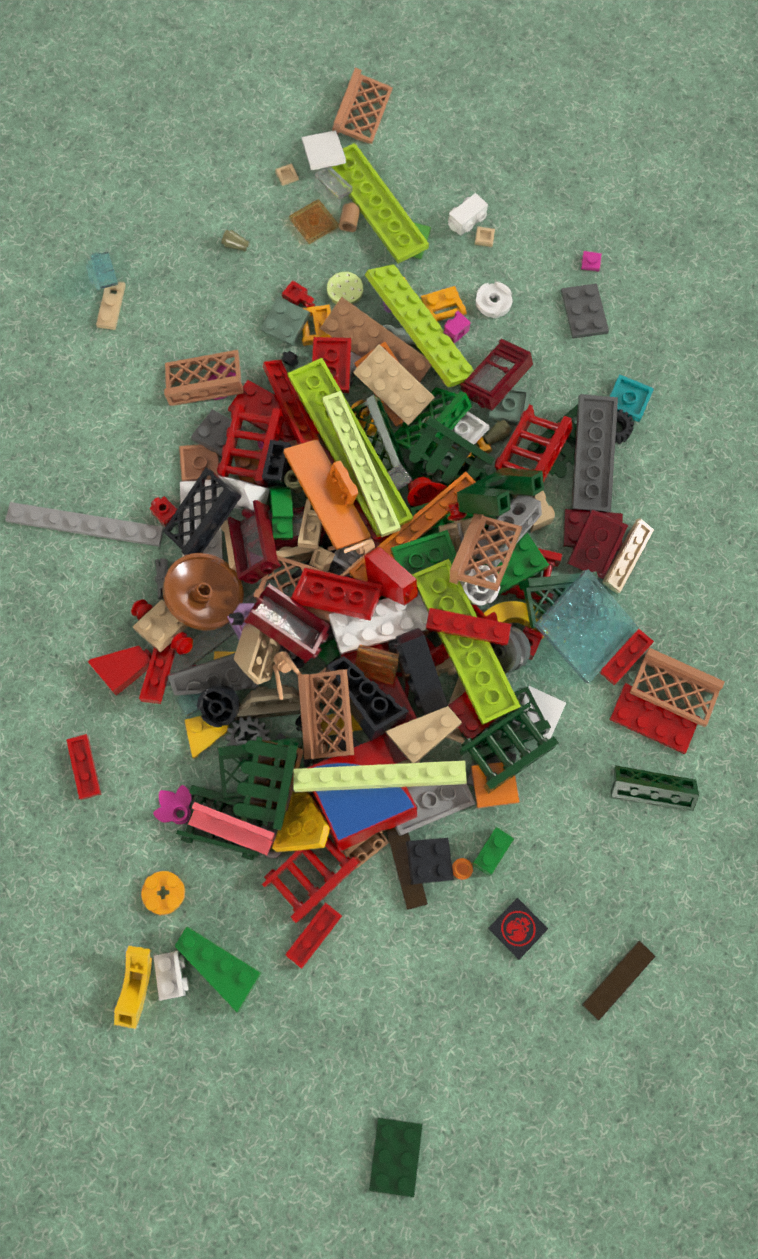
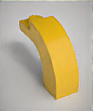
M502 602L492 606L484 613L488 616L495 612L499 622L520 623L530 628L527 606L523 602ZM536 618V623H541L543 621L542 619ZM548 627L533 628V630L544 634L542 639L550 630Z
M128 946L125 977L122 991L114 1010V1025L137 1028L151 973L152 958H150V949Z

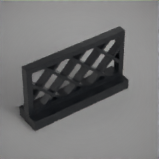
M206 467L163 532L182 550L181 552L185 556L193 553H203L242 495L229 487L212 470ZM208 476H211V485L205 486V480ZM223 487V491L217 497V488ZM211 490L212 498L205 500V491ZM200 492V501L194 503V496ZM212 503V507L206 513V504ZM200 506L201 515L195 516L194 507ZM189 508V517L183 519L184 511ZM201 519V523L195 529V520ZM185 522H189L190 531L184 532ZM178 524V534H173L171 530ZM190 535L189 541L184 545V536Z

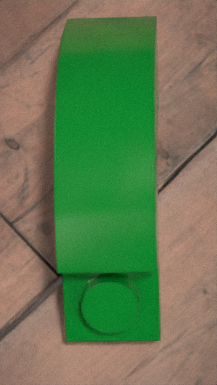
M269 488V509L272 515L274 540H292L293 508L290 488Z

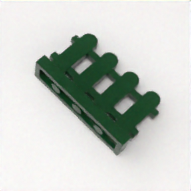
M578 404L564 415L572 420L573 429L568 437H571L574 441H576L577 425L574 421L577 420ZM563 417L559 419L556 423H561ZM547 429L540 436L549 439L553 437L555 431ZM567 441L560 451L565 459L560 461L556 458L549 471L551 476L555 474L559 478H564L568 471L565 465L569 462L574 466L575 449ZM532 442L528 445L527 450L537 454H544L546 446Z
M428 416L423 422L426 428L419 430L421 436L415 446L410 445L408 448L411 451L409 454L411 462L417 463L421 458L426 460L425 470L428 473H434L437 469L443 471L441 480L446 484L460 477L457 473L464 462L470 465L467 473L476 481L480 473L484 474L486 472L484 466L491 465L495 460L494 457L431 416ZM437 433L443 436L441 440L435 437ZM433 441L438 445L431 457L424 453ZM453 443L459 446L458 450L451 447ZM449 451L454 456L448 466L445 467L441 462ZM469 454L475 457L473 461L468 458Z
M257 736L256 740L247 741L245 750L253 754L252 761H244L241 765V770L244 774L249 775L248 782L242 781L237 786L238 793L245 796V801L237 802L233 807L234 814L241 816L242 821H246L247 818L262 820V825L268 826V822H273V829H282L299 743L290 741L289 746H284V741L279 740L278 744L263 742L262 737ZM259 755L275 758L274 765L258 762ZM281 759L286 760L285 767L279 766ZM255 776L271 779L270 786L254 783ZM277 780L282 781L281 788L275 787ZM251 797L267 800L266 807L250 804ZM273 801L278 802L277 809L271 808Z

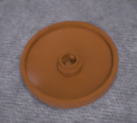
M193 553L179 558L171 565L163 581V598L167 608L178 621L194 629L215 630L224 627L230 623L227 618L229 614L234 613L237 606L243 603V586L241 580L237 578L236 571L229 568L227 562L214 555Z

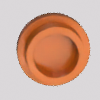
M460 858L452 865L453 875L457 879L465 880L472 875L473 866L469 860Z

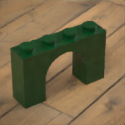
M501 468L457 492L459 512L501 516L511 510L509 494L535 496L544 490L543 472L538 470Z

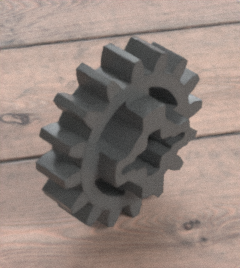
M248 716L247 721H244L241 717L239 724L233 722L234 729L228 728L231 736L225 737L227 741H230L226 746L247 743L245 740L246 735L252 737L251 740H256L257 736L262 737V740L265 741L271 740V738L266 737L270 732L269 730H264L266 727L265 723L259 725V719L256 718L253 722L250 716ZM248 726L254 727L258 730L253 731L251 729H248ZM241 729L239 737L235 738L237 732Z

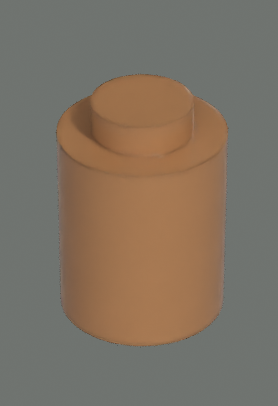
M355 203L343 205L339 221V228L343 231H356L360 208Z

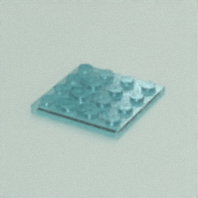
M589 569L584 570L534 624L585 683H590L639 628Z

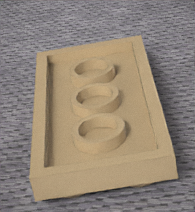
M380 344L353 372L408 426L435 398Z

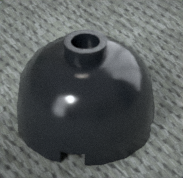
M225 685L209 687L201 693L197 701V709H200L202 714L201 718L207 724L214 727L230 724L239 713V697L233 689Z

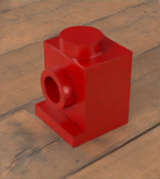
M165 496L155 498L149 508L151 513L164 527H166L177 511V508Z
M525 626L523 633L528 638L529 643H532L529 657L532 660L544 634Z

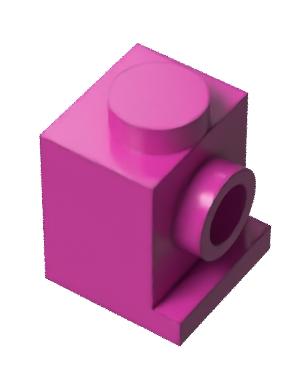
M456 311L454 319H449L445 323L443 333L449 336L455 344L469 332L471 322L459 311Z

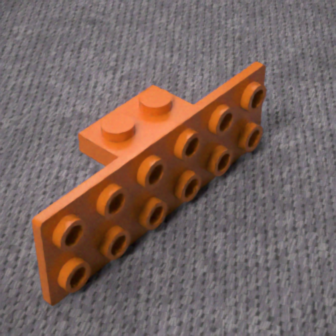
M318 440L285 448L283 453L334 548L338 550L368 540L371 535L353 504L359 494L357 486L350 479L348 470L343 466L341 460L334 462L332 465Z

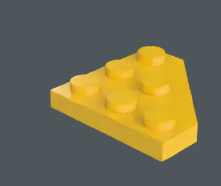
M292 792L288 811L285 812L283 827L277 831L272 849L275 851L284 852L325 848L330 827L309 792Z

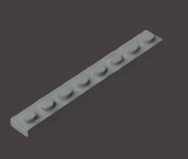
M10 502L5 519L9 523L160 547L164 530L161 526Z

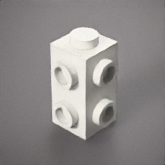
M476 193L471 197H467L461 205L454 207L450 211L449 227L460 236L465 232H469L477 222L485 219L488 204Z

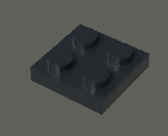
M448 838L406 842L411 885L454 880Z

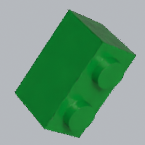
M496 827L472 865L486 875L491 876L514 838Z

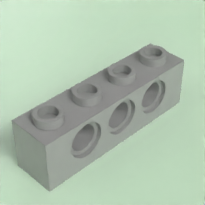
M518 495L517 498H514L510 503L511 510L502 514L497 519L522 526L518 541L542 515L541 501L526 495ZM490 525L487 532L495 530V527ZM507 530L504 534L506 537L515 535V532ZM499 534L491 536L494 542L502 539ZM487 539L478 541L481 547L490 544ZM506 544L497 547L500 552L509 550ZM493 549L484 551L487 557L496 554ZM480 553L476 554V558L483 559ZM497 559L491 563L494 567H497L501 560Z

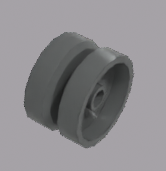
M511 627L507 646L490 642L505 674L523 667L530 657L531 648L529 640L518 628Z

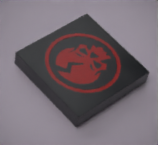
M516 898L489 926L488 930L520 960L548 928L519 898Z

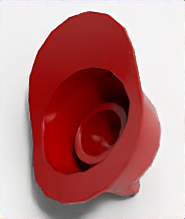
M419 477L414 481H409L408 503L415 507L429 503L445 490L447 486L432 482L426 477Z

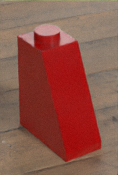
M381 547L375 548L364 556L367 581L383 585L382 596L404 606L418 596L416 578Z
M138 645L90 659L88 663L117 696L147 671L152 654L147 648L142 650Z

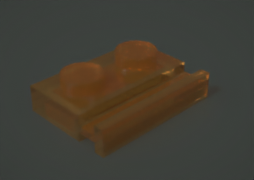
M360 644L357 650L355 666L364 673L365 677L393 685L399 655Z

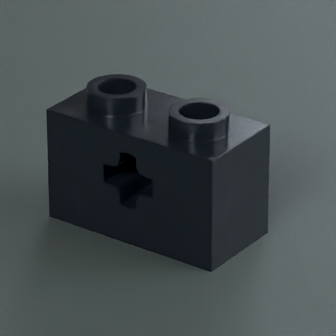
M270 440L262 478L269 485L287 487L284 477L290 471L291 466L283 451L285 448L292 447L289 442Z

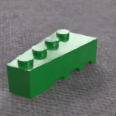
M186 926L175 947L238 1013L262 972Z

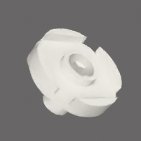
M495 282V284L485 283L478 289L476 306L485 316L499 318L510 310L512 296L510 289L500 282ZM498 298L497 302H492L490 299Z

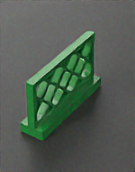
M435 387L431 394L434 397L438 394L442 395V398L432 400L425 408H430L431 411L421 412L412 423L419 421L418 425L410 427V425L408 426L404 422L394 433L399 447L409 450V446L412 445L411 442L418 441L421 433L411 436V433L421 428H426V425L422 423V419L431 416L452 430L472 407L467 394L462 391L456 394ZM443 403V407L434 409V406ZM439 433L435 435V437L439 438L440 440L443 437ZM407 434V438L399 440L401 436ZM432 441L424 454L430 456L438 444Z

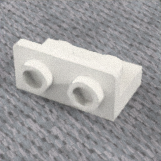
M180 951L153 956L159 1001L186 996V991L189 990L188 977L183 975V968H186L185 957L181 955Z

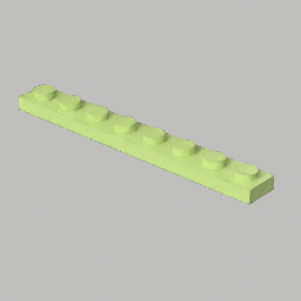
M341 391L322 397L324 406L381 537L400 531V524Z
M465 761L294 769V792L466 784L467 782Z

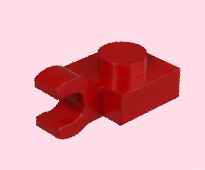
M293 280L282 292V298L296 306L299 303H302L306 308L315 306L313 303L314 298L307 295V289Z

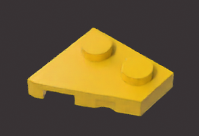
M201 716L185 719L192 758H197L205 749L213 745L216 740L224 736L228 732L229 726H211Z

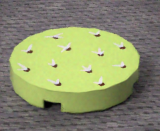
M340 272L330 278L327 284V294L335 304H337L341 297L354 304L363 295V284L357 275L350 272Z

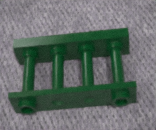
M529 702L524 706L520 704V708L512 711L511 715L474 740L469 738L461 744L462 748L459 754L463 756L469 752L487 777V783L484 785V788L488 794L553 750L559 743L554 736L549 740L547 737L544 738L528 717L526 712L531 707ZM518 717L537 741L536 745L538 747L533 751L525 747L509 725ZM501 729H503L521 754V759L516 763L513 760L510 761L492 736ZM483 741L488 743L504 765V771L500 774L492 771L476 749V746Z
M191 785L189 792L191 796H194L193 800L198 804L203 805L206 800L213 801L214 810L221 813L223 808H226V805L234 807L237 802L245 801V799L238 797L223 798L220 792ZM234 814V818L241 820V816ZM255 819L253 825L261 828L263 821ZM188 824L185 832L180 830L176 832L181 837V841L193 844L195 840L242 853L241 857L253 861L254 857L260 858L259 852L234 846V843L226 840V843L214 840L215 835L208 832L206 837L195 835V827Z

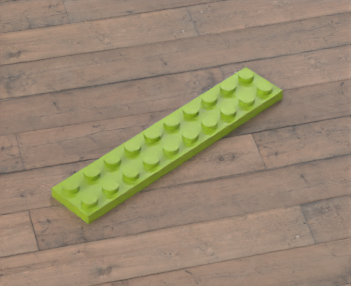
M320 358L289 372L288 378L335 462L341 460L343 466L347 468L350 479L358 489L359 494L356 500L375 534L379 537L381 536L322 401V397L341 390L323 358ZM345 399L400 526L412 521L413 516Z

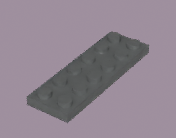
M586 394L578 396L571 509L587 511L592 509L599 512H611L618 397Z

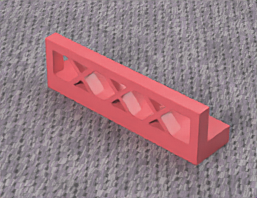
M194 802L192 806L194 811L188 825L268 856L275 839L274 833Z

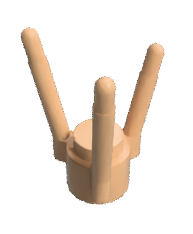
M371 537L368 540L353 544L354 546L350 545L351 547L344 549V553L356 550L359 555L362 554L363 556L340 576L349 574L350 569L359 563L366 554L375 549V544ZM334 546L328 547V551L335 550Z
M285 651L279 652L274 656L273 661L275 665L272 666L280 700H283V692L279 671L288 673L293 670L297 676L302 675L289 654Z

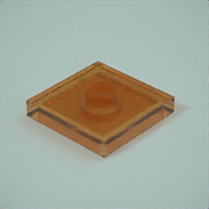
M319 199L289 216V220L308 244L315 242L339 227L337 221Z

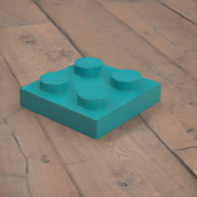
M619 374L610 397H618L617 412L622 409L623 414L625 412L629 413L627 417L631 416L632 420L640 422L654 388Z

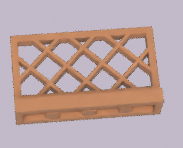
M355 67L335 118L332 131L336 130L337 135L340 132L359 141L372 144L393 87L361 75L362 70ZM361 83L369 84L371 88L364 90ZM385 90L388 92L387 95L380 97L377 91ZM373 92L376 98L369 100L367 94ZM363 96L365 102L358 103L356 97ZM379 102L382 108L375 110L372 104ZM368 106L371 112L364 114L362 107ZM357 109L360 115L353 117L351 111ZM374 116L377 121L370 124L367 118ZM363 119L366 125L359 127L356 121ZM352 123L355 129L349 130L344 127ZM368 129L372 134L371 137L364 136L362 131Z
M238 350L165 363L166 389H164V395L170 406L243 393ZM235 357V360L230 365L225 363L228 358ZM210 361L217 362L212 368L206 366ZM191 365H199L194 371L188 369ZM221 365L226 367L222 374L216 372ZM170 368H180L175 375L170 372ZM204 368L208 372L202 378L198 373ZM231 371L236 373V376L226 378ZM184 372L190 374L185 381L180 379ZM212 375L218 377L216 380L207 381ZM194 378L200 380L198 383L189 384ZM176 381L181 383L180 386L171 388Z
M474 513L450 568V582L458 584L460 580L498 591L522 531V526L483 516L484 514ZM485 524L494 526L495 530L487 532L484 528ZM507 530L514 531L515 535L506 537L504 532ZM499 534L502 539L494 542L491 536ZM487 539L490 544L481 547L478 541ZM506 544L509 550L500 552L497 547ZM493 549L496 554L487 557L484 551ZM480 553L483 559L474 562L472 556ZM500 559L503 565L494 568L491 562ZM487 564L490 570L481 573L478 567ZM473 568L477 573L474 576L465 575L466 571ZM494 574L497 580L493 583L486 581L485 577Z
M277 555L278 561L283 563L285 569L277 573L273 571L272 575L269 576L268 574L263 577L259 588L255 590L254 598L258 599L264 590L266 582L273 578L278 585L276 589L284 593L282 589L292 584L296 588L295 583L299 581L300 577L293 579L289 572L296 567L301 568L302 571L304 568L323 572L327 571ZM287 572L291 581L280 586L277 576ZM301 605L331 625L329 614L334 612Z
M649 648L643 656L630 693L706 727L718 694L723 688L725 681ZM645 666L653 667L656 674L647 676ZM663 675H671L675 683L666 685ZM658 677L662 687L653 689L650 680ZM646 682L649 691L644 693L637 690L638 684ZM681 684H690L694 691L685 694ZM677 686L681 695L673 698L668 688ZM664 690L668 700H659L656 692ZM706 691L713 694L711 700L704 702L700 692ZM695 694L700 704L691 706L687 697ZM683 698L687 708L683 710L677 708L674 701ZM702 707L705 713L704 719L697 717L694 709Z
M347 670L298 675L305 759L354 755ZM336 675H340L341 684L338 688L332 683ZM317 678H321L325 682L321 690L318 689ZM328 687L335 692L331 699L325 695ZM338 696L342 698L343 702L340 709L334 704ZM321 698L327 703L323 711L320 710L319 706ZM330 708L337 713L332 721L326 716ZM340 717L344 720L342 730L335 725ZM323 719L329 724L325 732L321 730ZM332 729L339 734L334 742L328 737ZM341 739L346 742L347 751H342L337 746ZM324 741L331 746L327 753H323Z

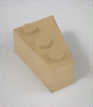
M447 706L387 730L386 734L410 763H417L457 729L462 722Z

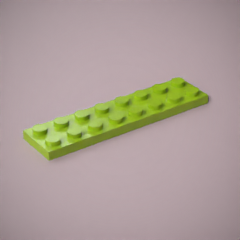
M353 143L343 148L346 163L331 166L329 169L352 201L360 208V212L395 261L399 264L429 249V243L358 146Z
M393 264L367 270L365 277L447 387L463 383L474 371L472 366L454 345L450 337L443 333L444 330L420 300L398 268Z
M449 559L412 574L417 580V590L428 612L429 608L477 617L460 581L458 584L450 582V568L452 564ZM438 632L482 725L521 707L490 642Z

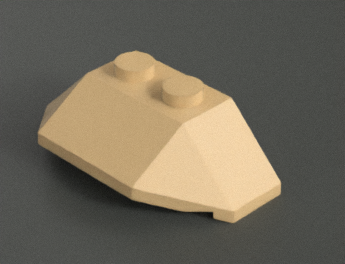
M273 611L269 620L278 625L280 617ZM250 623L245 624L234 660L248 677L256 684H261L271 680L272 666L275 665L273 658L279 653L280 644Z

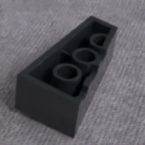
M416 628L396 636L398 644L395 645L399 657L402 656L403 658L401 665L404 673L408 674L409 681L407 682L411 692L414 694V702L417 709H422L423 713L427 715L447 707L448 704L425 635L421 629Z
M345 656L326 666L325 672L347 670L350 712L370 741L375 740L386 733L387 730L405 721L409 711L404 706L401 707L397 704L391 695H387L378 688V684L374 681L371 682L365 677L364 673ZM336 675L332 681L337 688L341 684L340 675Z

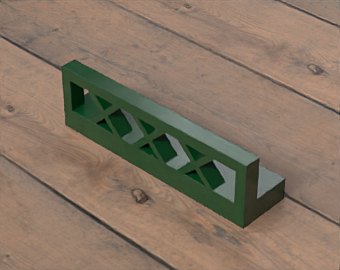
M617 765L614 767L612 797L694 811L699 798L697 780ZM620 774H625L629 776V778L620 776ZM661 781L668 782L671 785L664 784ZM682 785L691 786V789L685 788Z

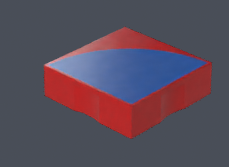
M380 736L373 741H368L354 747V755L331 757L308 768L395 763ZM407 787L312 791L317 804L324 813L330 827V833L339 852L367 840L380 831L392 829L417 817V806Z

